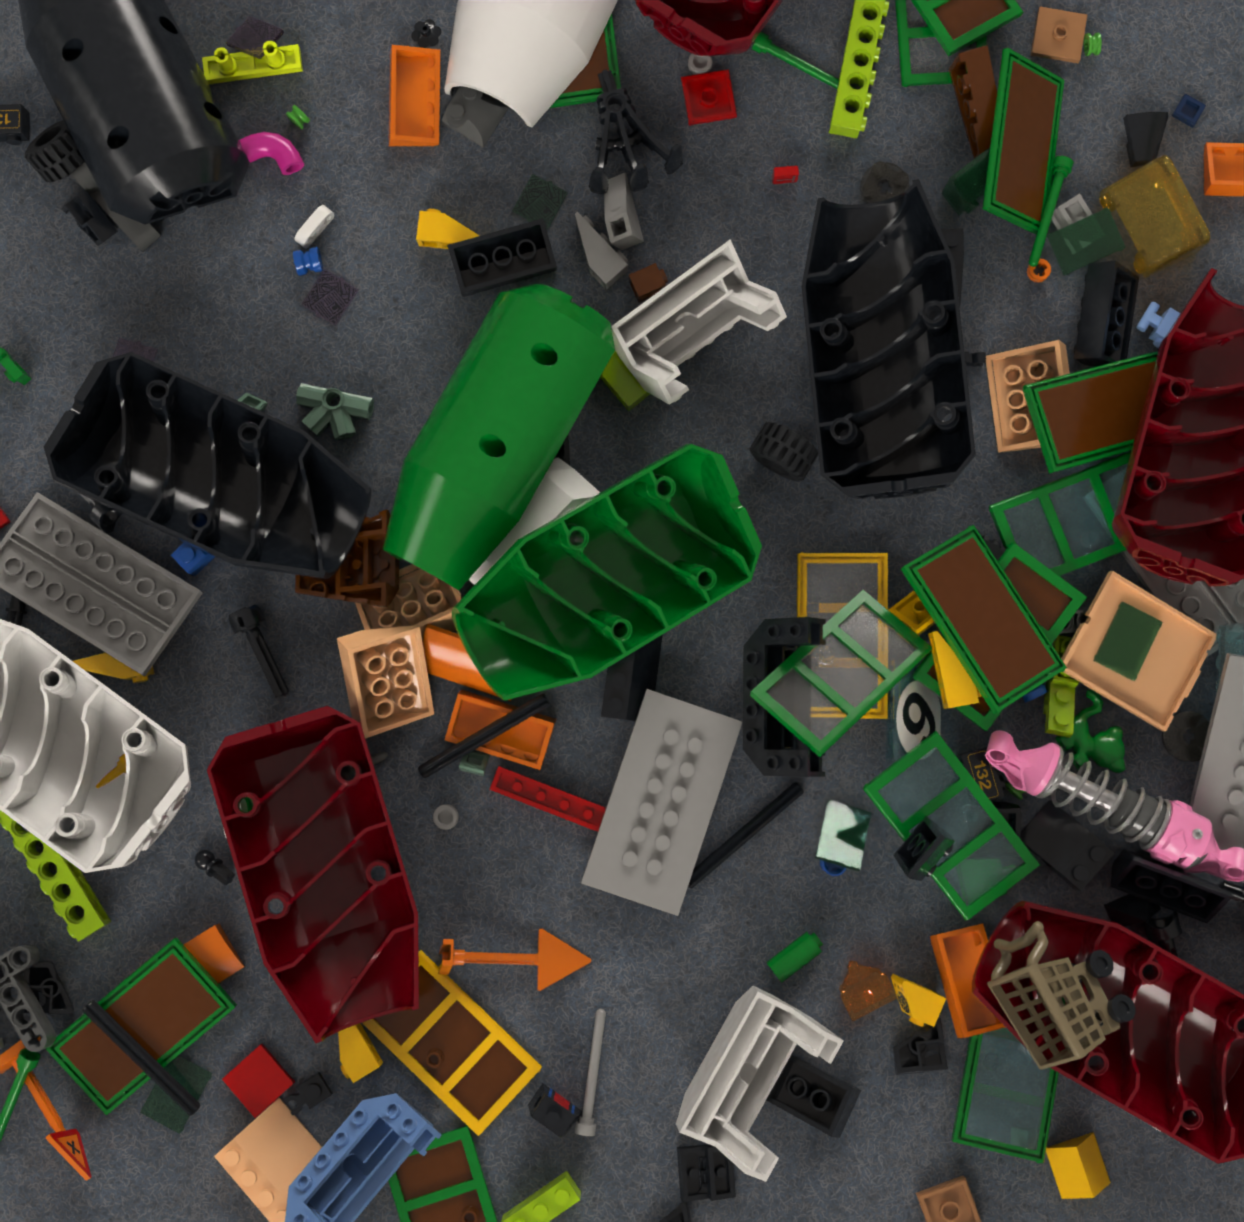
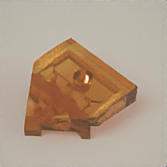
M852 960L849 961L847 966L848 972L843 984L839 987V991L841 992L840 998L852 1021L897 999V995L887 975L881 972L879 968H871L859 965Z

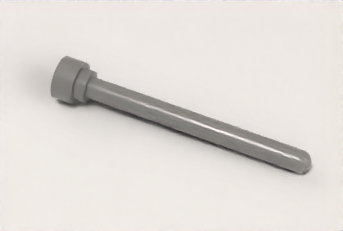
M598 1009L595 1015L582 1116L579 1117V1121H576L575 1133L583 1136H595L596 1124L592 1115L606 1017L604 1009Z

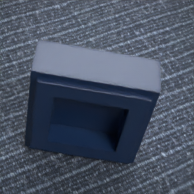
M1184 94L1172 117L1193 128L1206 105Z

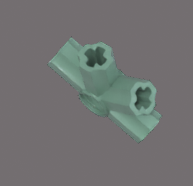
M301 383L296 394L297 405L313 408L302 422L317 436H320L331 424L335 440H345L357 434L352 417L370 420L374 410L373 398L342 392L336 388L327 389ZM334 397H340V402L337 406H330V402Z

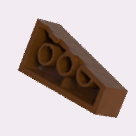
M988 45L959 53L948 69L975 162L989 159L997 98Z

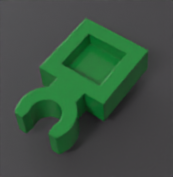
M0 347V363L6 369L3 373L13 383L16 381L23 385L28 383L31 377L13 360L4 348Z

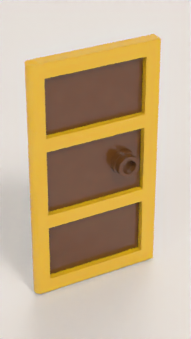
M420 950L418 951L419 1009L390 1013L362 1022V1024L479 1136L527 1083L541 1071L542 1066L448 975L438 974L439 967Z

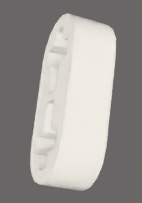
M325 205L319 206L295 235V241L303 248H309L333 220L334 212Z

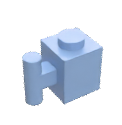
M1151 302L1136 328L1141 332H1145L1148 326L1153 327L1154 329L1149 339L1153 340V345L1159 349L1161 342L1180 313L1170 307L1162 316H1159L1156 312L1160 305L1156 302Z

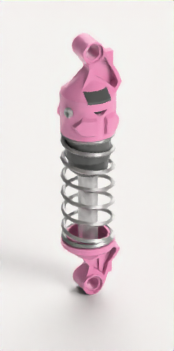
M998 730L991 733L985 754L986 759L992 767L1005 774L1007 780L1015 789L1027 791L1028 794L1041 799L1051 795L1055 807L1069 804V809L1073 816H1080L1087 812V819L1090 824L1097 825L1104 822L1108 833L1114 834L1120 831L1126 842H1139L1141 849L1150 853L1152 859L1162 864L1169 865L1171 863L1183 869L1185 873L1206 872L1227 881H1244V849L1230 847L1227 850H1220L1214 837L1212 823L1208 818L1193 812L1190 805L1178 800L1162 799V796L1153 798L1145 793L1144 787L1138 788L1136 791L1127 789L1126 778L1119 780L1113 790L1110 791L1106 789L1110 777L1108 770L1102 771L1094 783L1087 780L1092 768L1091 761L1085 762L1077 774L1069 771L1074 760L1073 752L1066 754L1064 757L1062 747L1055 743H1048L1039 748L1019 751L1013 737L1008 732ZM1057 788L1070 794L1061 803L1056 801ZM1075 797L1087 802V806L1083 810H1074L1073 802ZM1093 806L1105 811L1104 816L1099 820H1093L1091 817V808ZM1109 823H1110L1111 826L1115 827L1116 829H1111L1110 826H1109Z

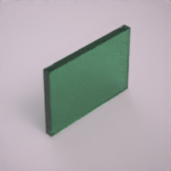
M1109 207L1103 208V210L1047 235L1064 276L1087 266L1088 263H1094L1126 248Z
M1121 602L1093 661L1135 681L1163 622L1125 602Z
M828 799L815 858L859 872L862 867L861 863L871 812Z
M179 1055L164 1067L197 1101L208 1081L212 1078L211 1072ZM155 1084L140 1112L179 1134L184 1130V1126L189 1118V1115L157 1084Z

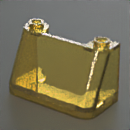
M1162 155L1102 189L1100 192L1099 200L1102 207L1111 212L1117 210L1138 250L1133 265L1139 274L1142 273L1144 279L1198 253L1210 241L1209 230L1172 160L1167 155Z

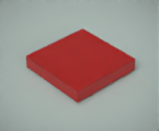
M729 69L681 77L689 125L737 118Z
M263 1043L222 1078L224 1083L254 1118L295 1083Z

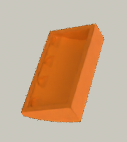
M392 45L390 50L389 146L439 145L440 50Z
M1206 142L1204 147L1205 196H1244V143Z
M427 624L422 642L428 674L497 696L473 664L459 635Z
M461 689L456 698L445 741L457 744L518 707ZM536 713L475 750L541 770L557 719Z
M219 923L184 944L217 983L245 967Z
M984 924L930 936L957 1038H966L1005 1028L997 1017L972 992L973 975L979 958L988 942Z

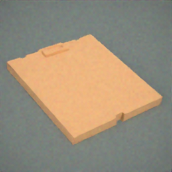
M1109 571L1085 614L1088 617L1087 620L1079 625L1061 657L1067 667L1063 673L1160 731L1166 732L1174 718L1172 714L1177 712L1184 697H1188L1201 673L1200 668L1208 655L1207 650L1212 648L1218 634L1116 572Z

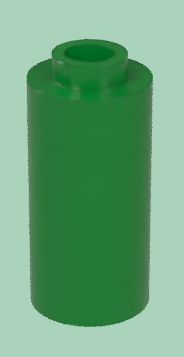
M806 931L766 963L781 983H783L821 954L820 947L823 943L814 932L809 935Z

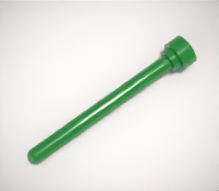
M760 32L752 47L753 51L759 54L761 52L764 54L768 52L836 89L838 88V78L773 44V40L769 39V35Z
M1066 156L1055 157L1052 165L1054 179L1029 258V265L1032 267L1037 266L1063 180L1071 173L1074 161Z
M27 1048L19 1052L16 1060L18 1072L0 1114V1142L27 1075L38 1065L41 1057L39 1052H31Z

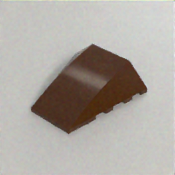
M383 510L379 512V515L371 518L365 517L351 551L332 577L322 579L295 575V593L388 608L399 591V559L383 550L390 520L389 510Z

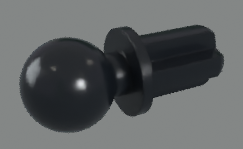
M202 850L196 854L194 861L197 868L206 870L207 876L216 878L223 885L232 883L235 875L223 865V861L220 858L215 859L214 854L209 850Z

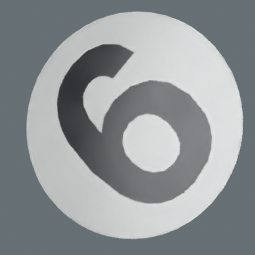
M917 680L905 687L899 698L896 711L898 737L907 753L935 731L939 735L941 733V706L939 699L935 693ZM933 748L930 752H928L920 759H924L931 755L935 748Z

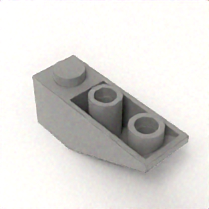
M627 173L608 179L609 188L607 193L604 194L605 224L610 243L621 250L644 242L634 200L628 184Z
M576 212L575 221L589 272L607 290L628 271V260L619 250L617 252L614 251L606 235L603 233L599 235L594 229L595 225L586 215L582 217Z

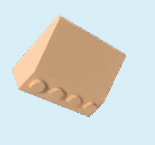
M1060 340L986 356L998 453L1041 448L1022 388L1027 384L1070 374L1066 345Z
M411 564L399 570V591L388 608L355 603L365 630L419 625L423 640L427 624L451 632L456 630L452 618V608L463 597L460 590Z
M419 625L361 630L337 638L351 715L354 720L361 723L365 739L434 715Z
M280 1097L214 1156L269 1222H285L289 1186L322 1148L299 1119L291 1114L292 1111Z

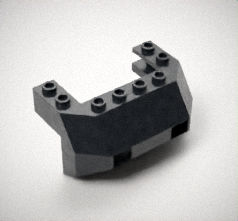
M814 617L764 619L743 646L742 749L763 776L825 777V772L822 771V756H817L750 696V693L800 646L826 645V640H823V624H826V619ZM811 654L802 661L810 669ZM793 669L768 694L811 731V684Z

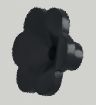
M433 20L418 21L414 25L415 30L412 32L411 37L414 41L418 42L419 47L426 48L429 45L435 46L438 44L441 28L435 26Z

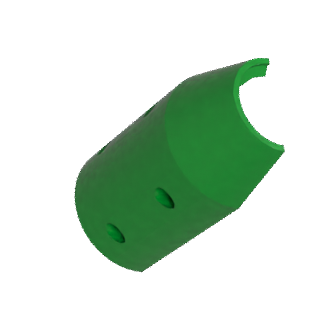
M533 284L498 293L478 332L469 344L433 407L429 418L403 460L384 541V551L400 561L402 559L406 560L457 590L463 587L521 519L612 357L615 345L610 321L588 305L585 308L576 305L572 301V296L550 286Z
M686 444L518 539L452 608L453 622L465 650L485 682L498 697L505 701L591 678L752 580L762 545L746 508L741 505L738 499V489L723 455L693 444Z

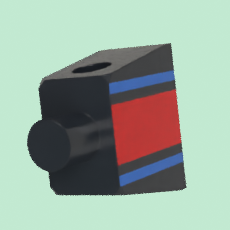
M542 1083L528 1104L531 1117L561 1138L569 1132L582 1113V1110L544 1083Z

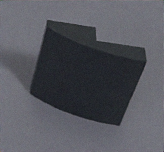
M715 1146L677 1147L680 1198L683 1202L702 1199L715 1201L736 1197L733 1162Z

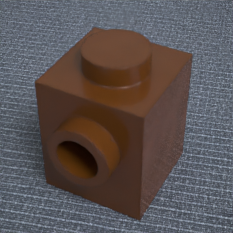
M656 263L629 274V283L638 303L651 298L666 287V283H668L664 270H659Z

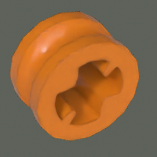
M1041 258L1038 265L1039 268L1041 266L1044 268L1042 276H1039V273L1036 275L1033 272L1036 266L1032 267L1029 265L1027 268L1029 279L1037 283L1046 280L1051 273L1049 262Z

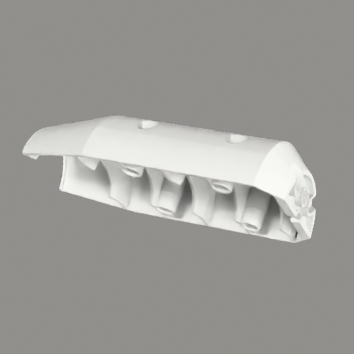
M458 0L444 88L445 93L451 96L453 93L452 88L456 86L481 91L509 106L525 121L527 126L533 127L589 63L618 0Z
M0 619V810L84 873L125 867L137 859L140 851L147 850L163 833L185 801L184 796L190 791L191 778L187 746L31 630ZM142 737V742L138 746L139 738ZM125 754L126 773L123 772L106 785L96 788L101 779L117 766L119 757ZM75 822V827L70 832L71 824Z

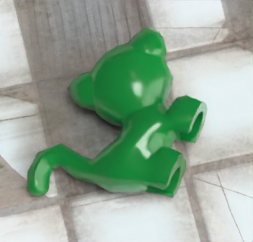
M1088 689L1086 696L1093 702V705L1083 709L1074 716V732L1070 738L1058 735L1055 739L1064 751L1071 748L1075 751L1073 765L1078 770L1085 762L1089 761L1088 758H1092L1099 767L1108 768L1115 773L1124 772L1126 769L1122 728L1119 726L1109 727L1106 731H1102L1094 737L1089 733L1087 719L1102 711L1103 700L1099 693Z

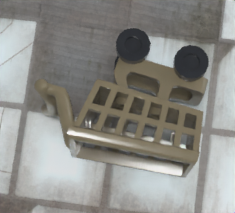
M1036 921L1025 935L1011 942L1002 939L994 941V946L1000 950L1002 957L991 974V981L987 982V985L1040 1070L1087 1056L1090 1051L1106 1040L1104 1035L1120 1028L1119 1023L1131 1021L1136 1014L1134 1002L1127 995L1119 994L1111 997L1108 1001L1097 979L1109 976L1114 968L1112 958L1105 951H1093L1087 955L1085 962L1077 965L1071 963L1069 957L1038 964L1049 942L1043 930L1044 925ZM1037 938L1038 941L1027 958V966L1005 974L1011 963V953L1030 946ZM1030 978L1033 985L1023 988L1019 980ZM1082 980L1090 995V1001H1088L1081 986ZM1012 982L1016 991L1005 994L1000 985ZM1036 990L1039 998L1030 1001L1026 993ZM1019 995L1024 1004L1013 1007L1009 999ZM1062 997L1064 998L1066 1005L1063 1004ZM1042 1003L1046 1010L1038 1014L1034 1005ZM1027 1008L1031 1017L1022 1021L1017 1012ZM1049 1015L1052 1023L1044 1026L1041 1018ZM1035 1022L1038 1030L1030 1034L1025 1025ZM1055 1028L1058 1036L1052 1039L1048 1031ZM1042 1035L1046 1043L1038 1047L1034 1038ZM1062 1041L1065 1049L1059 1052L1055 1044ZM1049 1048L1053 1057L1046 1060L1042 1052Z

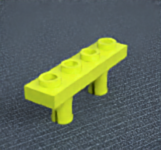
M267 41L263 44V50L230 54L227 49L220 47L214 51V56L202 57L204 76L209 84L303 72L301 51L298 44L277 47L274 41Z

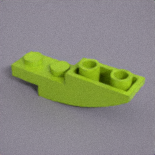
M1058 635L1053 642V647L1060 658L1063 656L1072 637ZM1063 672L1058 673L1046 682L1048 692L1044 695L1043 714H1046L1045 733L1070 738L1074 732L1075 688L1079 681Z

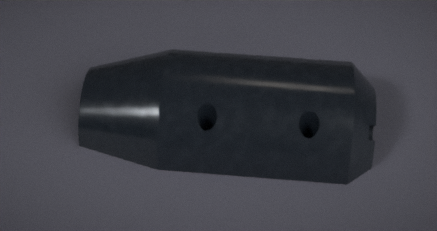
M18 0L26 49L110 211L142 224H149L184 213L193 206L200 208L237 196L248 169V158L165 0Z
M919 179L912 180L913 184L904 193L883 201L847 205L830 202L824 197L817 200L801 287L821 476L850 498L865 499L872 496L875 499L897 498L934 492L937 488H947L954 483L976 456L955 261ZM838 332L836 336L830 337L833 333ZM952 413L949 421L942 422L946 415ZM849 428L848 434L840 437V433Z
M133 352L95 363L75 395L72 408L69 411H65L44 445L51 474L56 483L234 566L329 579L341 567L351 551L364 523L371 500V488L305 431Z

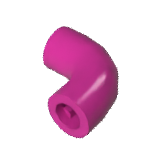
M260 132L239 140L250 163L264 157H271L277 162L283 175H291L304 167L300 153L292 142L277 133Z

